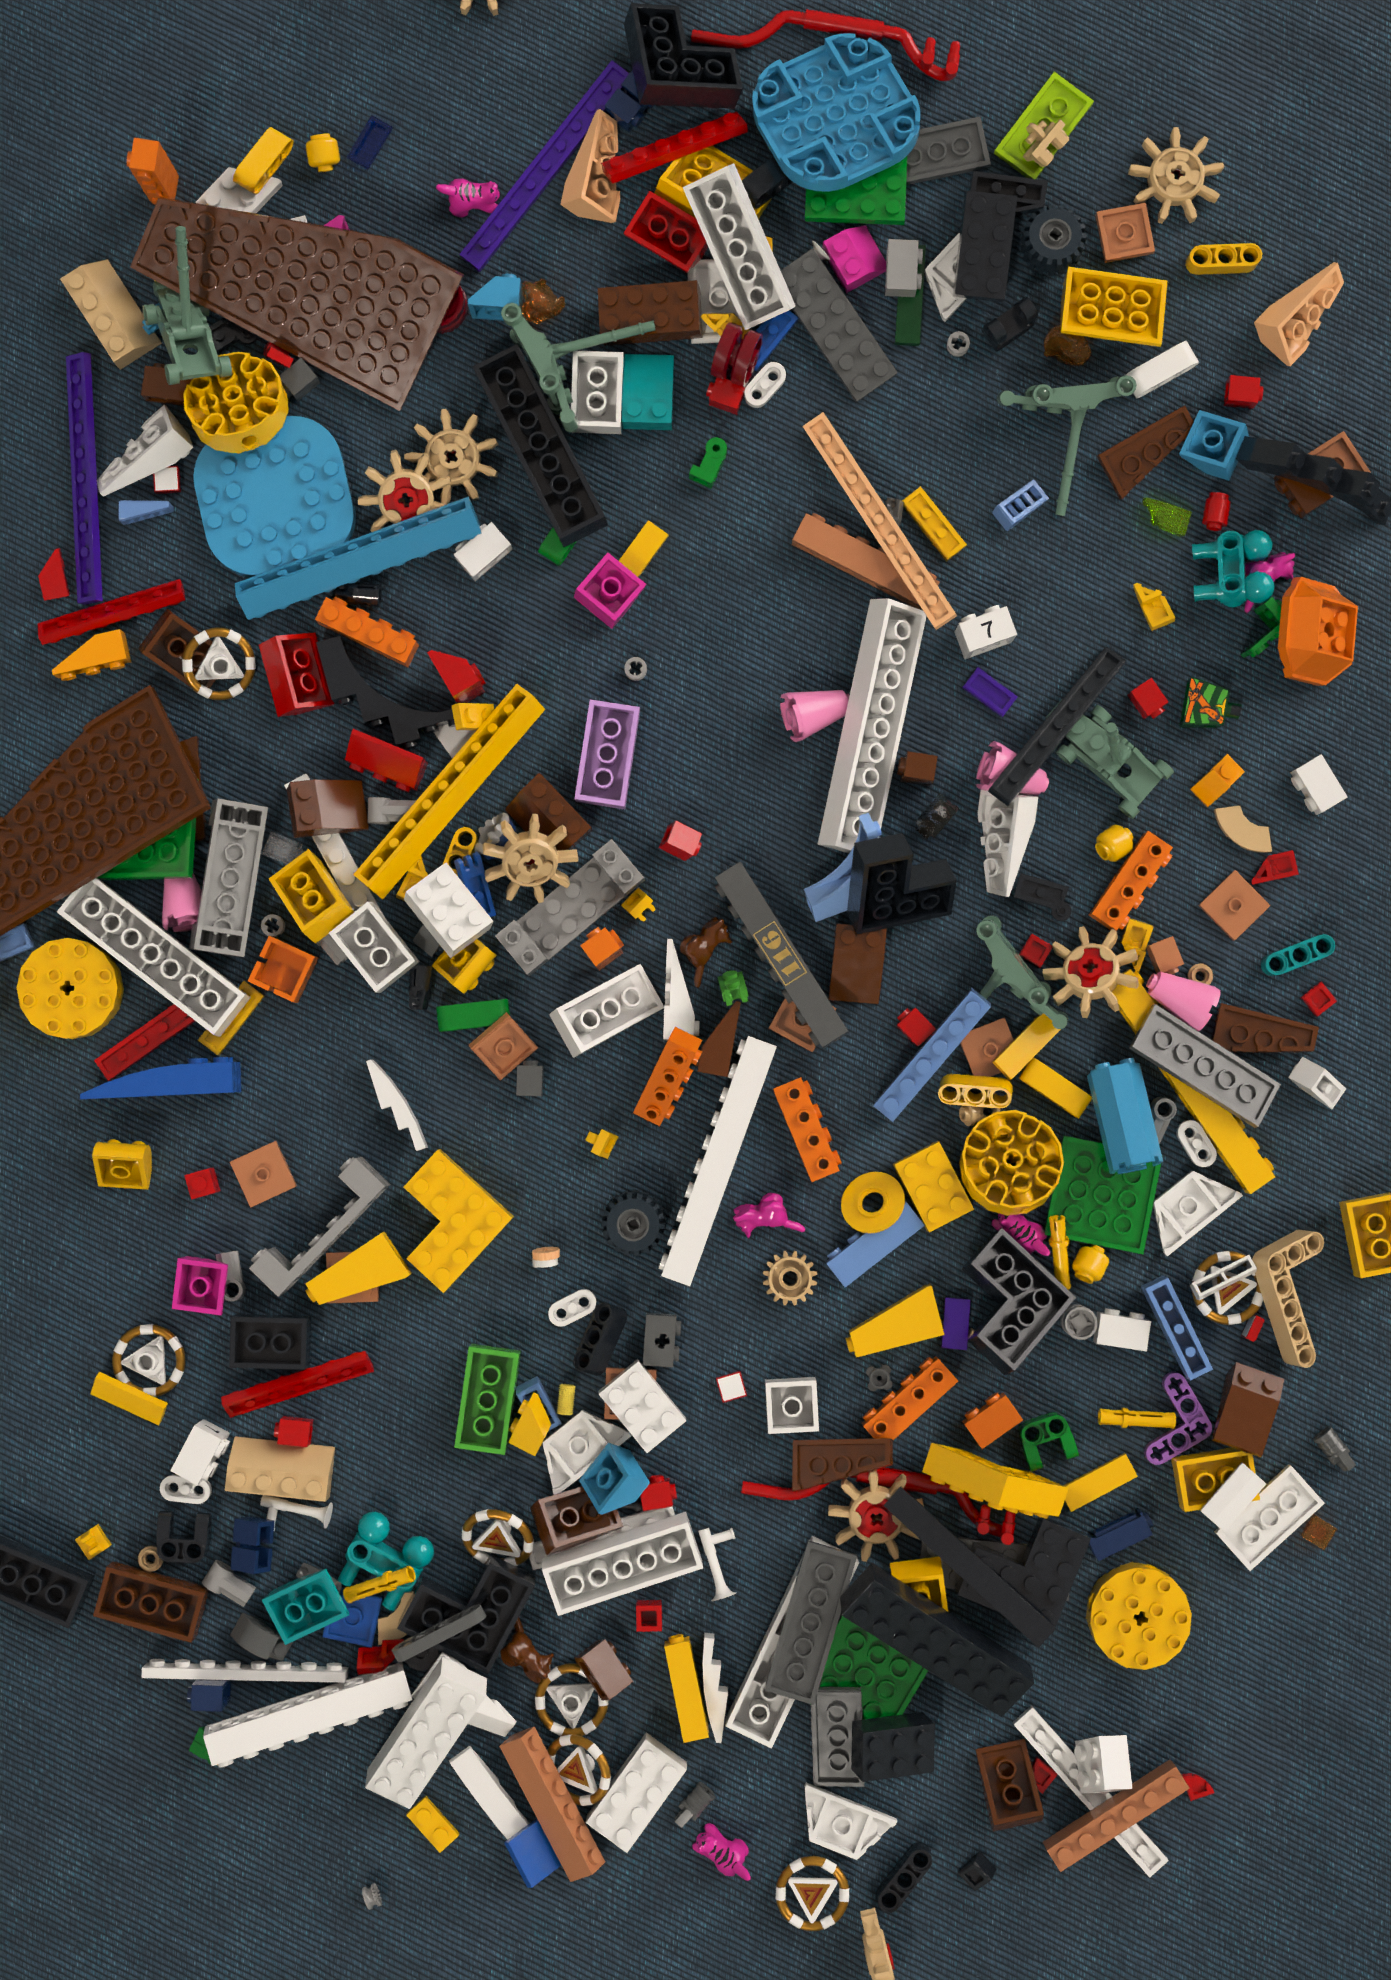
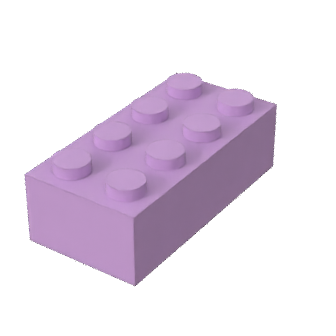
M590 700L574 798L576 802L619 809L626 808L640 707Z

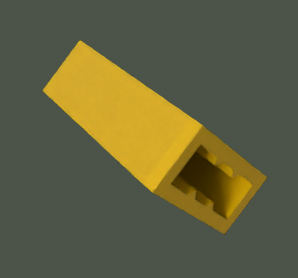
M384 1231L307 1282L306 1286L308 1289L305 1291L312 1302L317 1301L321 1305L404 1279L411 1275L412 1272Z
M932 1285L922 1286L850 1329V1337L846 1338L849 1353L854 1352L856 1357L944 1335Z
M683 1634L670 1636L668 1638L669 1641H665L664 1648L683 1742L709 1738V1725L690 1637H684Z

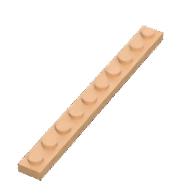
M824 412L806 423L803 428L934 628L937 630L957 617L955 611Z

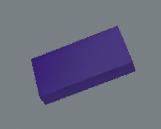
M977 667L962 687L1000 717L1005 715L1018 697L979 667Z
M945 1297L943 1313L944 1335H942L941 1348L967 1350L970 1299Z

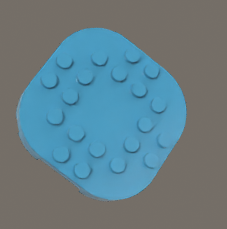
M852 33L829 36L824 38V45L785 63H782L780 59L773 62L758 78V83L752 96L755 124L783 173L791 181L803 188L825 192L848 187L899 163L912 151L918 140L920 131V107L915 95L912 96L892 64L891 54L883 45L872 38H869L867 41L855 38L856 34Z
M287 416L283 427L267 444L261 445L254 450L237 454L217 451L208 445H205L201 450L194 468V487L204 531L213 554L231 571L250 578L349 541L350 537L352 538L356 523V512L345 471L343 455L334 437L319 423L305 417Z

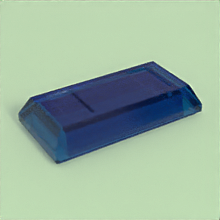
M371 115L347 158L369 170L393 127Z

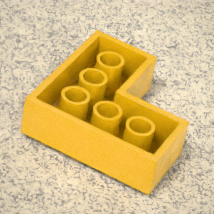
M438 1149L404 1186L413 1197L440 1220V1223L408 1256L407 1260L444 1293L514 1217L441 1149Z
M931 1443L922 1470L923 1473L931 1476V1481L945 1485V1483L949 1484V1489L959 1493H964L965 1491L969 1493V1498L980 1502L985 1500L988 1502V1506L994 1509H1005L1013 1513H1018L1019 1511L1029 1516L1034 1514L1048 1519L1049 1515L1060 1516L1068 1491V1487L1033 1472L1001 1466L966 1450Z

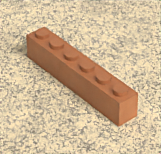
M815 513L812 515L805 514L792 539L793 546L914 608L923 610L883 548L877 550L869 546L870 542L860 536L854 538L848 535V531L839 525H834V527L825 523L826 520ZM930 573L931 577L938 586L940 582L936 580L937 577L934 574Z
M533 1726L511 1735L499 1747L567 1877L572 1882L593 1875L605 1863V1860L536 1728Z
M1169 1759L1132 1783V1789L1122 1790L1043 1841V1844L1059 1871L1062 1872L1190 1788L1177 1767Z

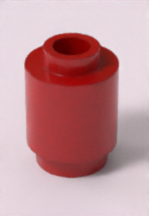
M1220 492L1209 493V498L1205 501L1202 524L1207 525L1206 529L1221 531L1222 527H1227L1231 505L1228 494Z

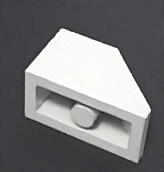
M1304 1057L1294 1066L1292 1073L1288 1077L1299 1088L1330 1109L1334 1108L1346 1090L1325 1068Z

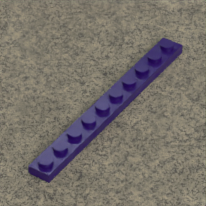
M611 60L459 254L460 258L481 272L582 143L596 110L601 109L605 112L604 105L618 88L621 91L624 89L621 84L630 73Z
M81 352L66 356L77 603L85 605L103 601L91 354Z

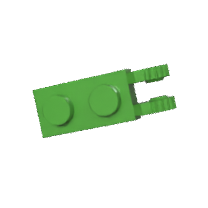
M727 971L718 977L723 1001L726 1002L727 1006L732 1005V1001L739 998L742 1000V1003L748 1001V992L742 971Z

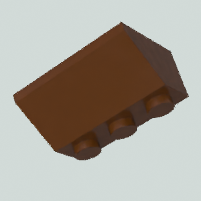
M540 772L520 790L505 808V811L525 832L529 831V821L532 814H538L540 823L538 832L549 836L558 827L564 825L567 830V836L555 845L557 851L572 850L592 831L591 826Z

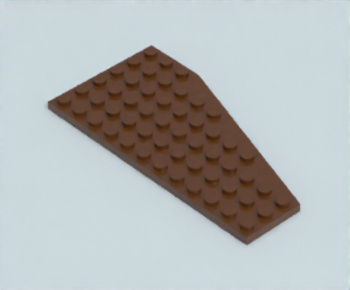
M163 197L158 198L130 268L180 294L175 228L184 226L186 228V238L188 239L187 255L190 266L188 270L190 300L302 358L398 411L402 410L464 276L460 272L397 238Z
M151 685L88 722L82 728L84 731L58 759L54 758L30 784V790L4 818L0 817V936L211 809L163 705Z

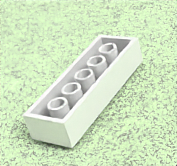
M735 164L728 165L684 186L683 190L744 329L747 330L794 308L796 305Z
M686 1512L542 1559V1572L558 1616L703 1569L701 1554Z
M442 1657L367 1769L365 1788L410 1809L486 1698L487 1678Z

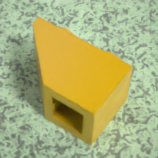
M533 1392L529 1401L523 1400L517 1412L521 1414L520 1419L515 1417L509 1428L512 1436L508 1443L536 1456L551 1427V1422L539 1395Z

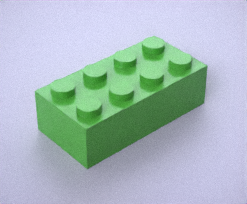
M477 1344L469 1346L454 1448L505 1455L508 1446L521 1351Z

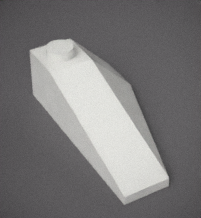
M163 405L141 426L144 431L136 441L131 439L126 444L128 447L123 457L115 458L97 479L98 489L103 497L175 464L190 453L193 448L190 436L167 406Z
M980 791L978 822H982L984 837L980 838L981 845H985L986 860L984 861L987 892L1005 897L1010 896L1035 824L1038 797L1018 794L1013 802L1007 806L988 791Z
M667 939L663 1040L669 1039L675 1027L693 1036H699L700 1021H695L694 1011L673 940Z
M442 1652L426 1672L411 1696L415 1699L442 1657L466 1668L465 1665ZM486 1695V1698L468 1724L505 1737L517 1721L497 1700L490 1699Z

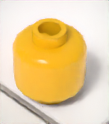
M330 134L310 136L311 140L305 145L309 166L318 167V172L332 171V165H336L340 161L337 140L330 137Z
M1112 825L1097 836L1096 851L1103 860L1116 862L1132 851L1133 835L1128 828Z
M1093 1244L1090 1247H1081L1072 1264L1075 1277L1089 1284H1093L1094 1281H1100L1109 1264V1259L1104 1254L1105 1250Z

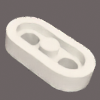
M770 362L759 371L745 388L744 397L748 405L760 408L772 398L785 382L786 371L784 367L777 362ZM772 373L778 376L774 381L768 377ZM754 392H759L761 394V398L754 399L752 397V394Z
M1186 1120L1180 1123L1176 1131L1177 1138L1191 1161L1200 1167L1212 1165L1216 1160V1149L1202 1126L1193 1120ZM1187 1128L1193 1130V1135L1189 1138L1185 1135ZM1202 1149L1206 1152L1204 1159H1200L1198 1156V1152Z
M581 1289L556 1301L551 1305L548 1312L550 1321L554 1325L562 1327L590 1314L595 1309L597 1302L594 1293L587 1289ZM586 1297L589 1300V1304L581 1306L579 1303L580 1298ZM560 1308L566 1311V1316L563 1318L557 1315V1310Z
M172 1474L161 1482L160 1493L168 1501L201 1504L211 1496L212 1487L208 1480H203L200 1484L196 1485L177 1474ZM171 1483L178 1485V1491L171 1490ZM196 1486L203 1488V1494H198L195 1491Z

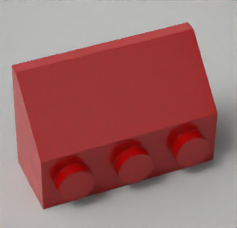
M651 191L648 192L624 231L625 236L687 273L701 260L708 249L697 219Z
M315 632L278 635L259 644L278 717L298 715L334 705L316 644L318 641Z
M434 650L427 652L457 703H468L485 693L482 686L486 682L475 663L470 665L467 659Z
M353 729L351 732L345 760L350 763L349 768L363 773L364 770L373 773V778L384 783L387 782V779L396 782L395 787L409 792L410 789L418 790L428 766V762L423 757L356 729Z

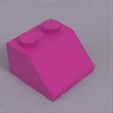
M866 225L845 229L823 241L822 249L830 258L827 261L846 293L886 272V261Z
M607 553L576 588L574 598L613 629L647 584L611 554Z
M191 1256L178 1258L172 1309L222 1315L228 1264L212 1259Z

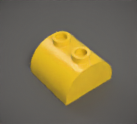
M476 939L452 958L443 951L432 964V967L454 987L465 994L467 990H472L477 986L478 977L483 971H488L493 967L494 958L497 955L480 940Z
M115 1139L95 1144L92 1158L99 1187L149 1189L152 1171V1153L149 1145L142 1141L126 1144Z

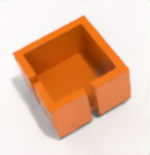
M268 936L259 955L268 960L266 964L260 961L256 962L248 982L271 991L291 1002L298 1003L319 958L275 937Z

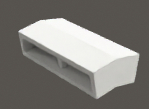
M1247 1255L1190 1284V1287L1196 1299L1201 1300L1255 1273L1257 1268L1250 1255ZM1246 1263L1248 1270L1227 1279L1224 1273ZM1218 1276L1220 1277L1222 1283L1202 1293L1200 1292L1198 1286Z
M1241 1462L1200 1511L1225 1532L1266 1483Z

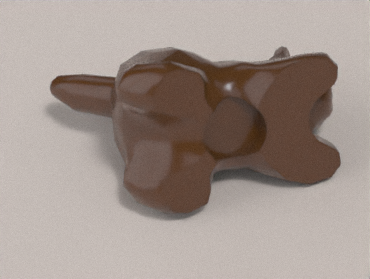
M712 918L703 926L700 935H688L681 941L680 952L686 955L689 962L696 967L694 975V985L696 988H699L701 985L705 964L709 961L716 946L723 942L732 943L728 926L724 924L723 919Z
M518 1617L514 1625L515 1633L509 1638L506 1646L501 1649L500 1656L503 1663L509 1667L522 1666L526 1676L539 1684L551 1672V1661L554 1654L542 1655L538 1653L530 1638L524 1633L520 1617Z

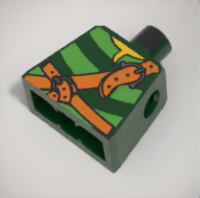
M1191 677L1186 683L1179 727L1220 728L1224 725L1225 717L1239 719L1241 704L1228 702L1230 693L1228 689Z

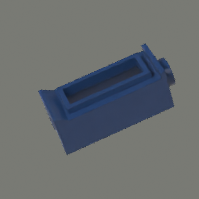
M1137 1508V1513L1132 1511L1093 1530V1534H1088L1091 1538L1089 1546L1097 1561L1152 1536L1150 1528L1153 1527V1523L1148 1513L1143 1514Z

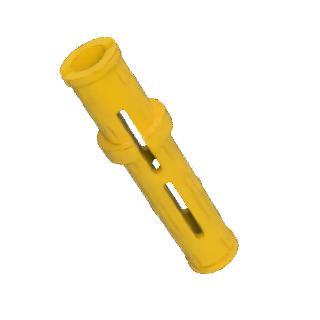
M1053 1215L1049 1217L1051 1231L1049 1245L1052 1247L1054 1276L1069 1290L1071 1288L1067 1250L1069 1237L1066 1236L1065 1216L1060 1215V1220H1058V1215Z
M1099 1408L1098 1424L1120 1425L1121 1428L1141 1426L1174 1429L1176 1426L1175 1412L1131 1411L1128 1408H1121V1410Z
M406 1566L394 1572L389 1570L384 1572L382 1576L345 1587L343 1590L344 1599L347 1603H352L386 1590L389 1592L394 1591L398 1586L414 1582L416 1579L415 1571L411 1566Z

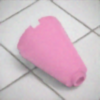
M843 690L787 692L782 694L781 698H784L785 702L780 703V709L786 730H792L794 734L790 738L794 742L802 741L846 715L850 695L846 694Z
M996 741L989 744L993 748L990 753L984 752L978 767L976 779L981 781L980 784H976V787L981 790L988 791L1017 755V753ZM1039 769L1019 794L1038 796L1041 792H1045L1049 784L1047 773Z
M194 873L193 878L164 879L162 911L164 930L168 931V927H173V932L192 930V925L197 924L202 890Z
M1158 972L1156 975L1152 974L1146 984V987L1149 988L1148 994L1173 1016L1198 1032L1211 1018L1212 1014L1209 1013L1212 1005L1216 1007L1220 998V990L1215 986L1164 972Z

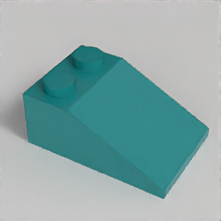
M624 354L622 429L672 430L674 355Z
M327 1569L286 1583L272 1590L262 1599L285 1645L350 1614Z

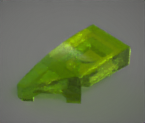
M1143 498V505L1147 506L1152 519L1150 521L1153 526L1158 525L1162 530L1177 536H1185L1191 511L1151 498Z

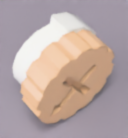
M542 1247L532 1250L533 1267L544 1268L558 1265V1258L560 1257V1249L558 1247Z

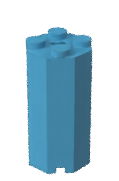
M1134 1058L1123 1059L1119 1061L1120 1064L1110 1066L1109 1062L1095 1065V1069L1091 1070L1087 1076L1110 1174L1147 1169L1146 1163L1152 1162L1153 1166H1157L1163 1162L1140 1063H1135Z

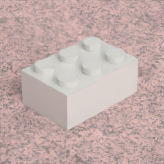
M573 351L571 393L573 403H571V410L575 413L578 428L572 433L622 434L623 352Z
M444 863L405 893L404 901L450 958L489 931L493 924L490 916L447 863Z
M368 901L329 932L330 936L376 993L384 991L420 962L373 902Z
M638 1359L599 1390L601 1398L646 1453L686 1422V1417Z

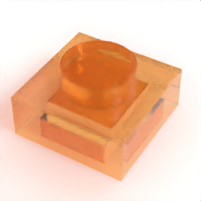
M1313 1514L1301 1536L1325 1550L1337 1528Z

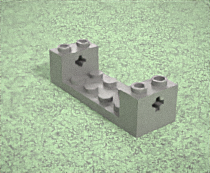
M219 798L212 800L209 825L212 826L197 924L192 925L189 949L235 957L245 956L268 807Z
M612 839L596 851L589 862L569 877L570 885L568 888L561 885L544 898V902L538 903L519 920H513L495 935L528 976H531L645 881L642 874Z
M363 1157L349 1158L339 1168L342 1173L338 1177L358 1196L354 1197L344 1207L346 1212L343 1216H335L326 1225L329 1230L325 1234H318L308 1244L311 1247L308 1252L299 1253L290 1262L273 1247L261 1249L251 1259L254 1264L249 1269L278 1297L285 1294L391 1185Z

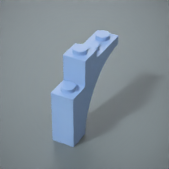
M869 813L859 816V833L856 842L875 839L882 835L878 822H873ZM854 847L846 859L832 873L804 889L807 904L815 922L847 911Z

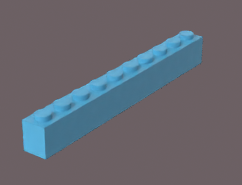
M468 496L235 583L236 598L248 620L261 618L271 611L285 609L295 602L309 600L314 595L322 592H331L341 585L355 583L360 578L368 575L379 574L384 569L401 566L411 559L425 557L430 552L438 549H447L463 540H471L477 535L482 534L480 523Z

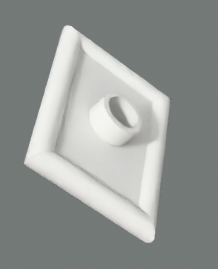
M701 259L687 273L688 281H698L701 294V315L704 313H735L739 317L714 259ZM702 319L703 338L691 339V344L719 343L721 336L714 332Z

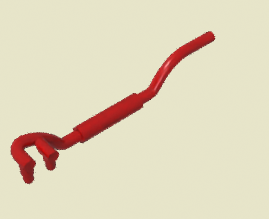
M806 9V12L784 10L777 13L765 26L747 35L735 36L693 29L691 42L741 49L765 41L784 24L792 23L804 25L803 29L834 34L852 33L856 34V37L872 38L882 41V38L894 39L901 42L909 58L922 72L939 81L954 79L957 75L960 60V42L953 41L951 43L946 68H941L933 64L935 38L928 37L926 39L925 49L922 54L911 34L903 28L884 25V21Z
M886 1467L877 1469L879 1486L891 1487L895 1480L901 1474H904L907 1478L905 1490L936 1495L937 1492L951 1494L956 1498L965 1515L976 1525L977 1531L980 1534L985 1535L989 1533L999 1537L1005 1545L1013 1543L1016 1513L1006 1511L1005 1520L1000 1525L990 1520L991 1507L983 1504L979 1512L969 1499L967 1492L959 1493L949 1489V1484L935 1483L930 1480L931 1476L928 1474ZM869 1472L850 1477L856 1478V1482L870 1484L868 1479ZM743 1481L741 1493L791 1501L809 1497L822 1490L829 1483L793 1492L792 1488Z

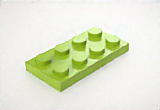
M1053 72L995 149L994 154L1026 178L1037 179L1045 167H1041L1034 160L1027 162L1023 158V155L1031 147L1026 142V138L1030 135L1026 127L1030 123L1038 125L1041 121H1044L1048 126L1051 122L1057 123L1061 119L1065 124L1063 130L1069 137L1094 101L1056 72ZM1051 143L1047 146V149L1054 156L1058 150Z

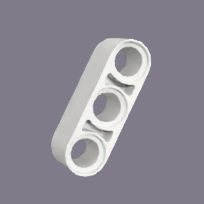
M1184 341L1136 367L1126 375L1133 377L1136 381L1137 386L1133 394L1137 399L1199 364V361L1188 342Z

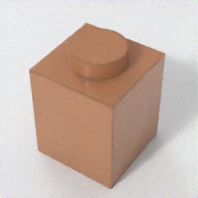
M1173 936L1146 947L1156 974L1164 972L1172 975L1179 972L1178 966L1184 964Z

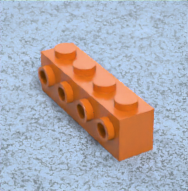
M134 138L132 151H128L127 166L135 176L138 184H140L143 192H145L148 199L154 205H156L160 197L175 199L179 175L160 142Z
M334 597L333 600L325 598L315 618L319 625L401 665L409 667L419 647L417 641L414 640L415 635L403 629L399 633L391 629L393 625L380 618L377 622L369 618L370 614L360 608H356L354 611L346 607L348 603L340 598Z
M1150 831L1144 832L1089 913V916L1109 930L1114 929L1117 931L1118 928L1123 930L1130 920L1128 913L1132 908L1137 909L1143 901L1144 896L1141 894L1145 888L1153 886L1158 878L1156 872L1160 866L1164 868L1173 855L1170 854V851L1173 847Z
M599 927L595 928L586 935L588 940L580 945L599 971L622 955L621 947L624 946L613 929L608 932L606 927L602 930Z
M677 1027L673 1029L634 1109V1114L658 1126L661 1125L664 1118L670 1119L675 1109V1106L671 1103L673 1100L678 1102L684 1090L680 1085L682 1082L687 1084L693 1072V1069L689 1067L691 1063L697 1064L703 1052L698 1049L702 1042L701 1039Z
M800 1077L773 1088L810 1181L814 1182L840 1171L838 1165L842 1164L837 1150L831 1151L828 1142L832 1141L827 1127H821L819 1118H822V1114L817 1103L812 1105L809 1095H812L813 1092L808 1081L803 1082Z
M937 1356L933 1359L928 1357L919 1366L921 1370L916 1375L909 1374L900 1383L902 1387L896 1393L893 1391L889 1392L881 1400L883 1404L877 1410L873 1407L863 1416L865 1421L862 1422V1425L874 1439L890 1438L894 1440L958 1382Z

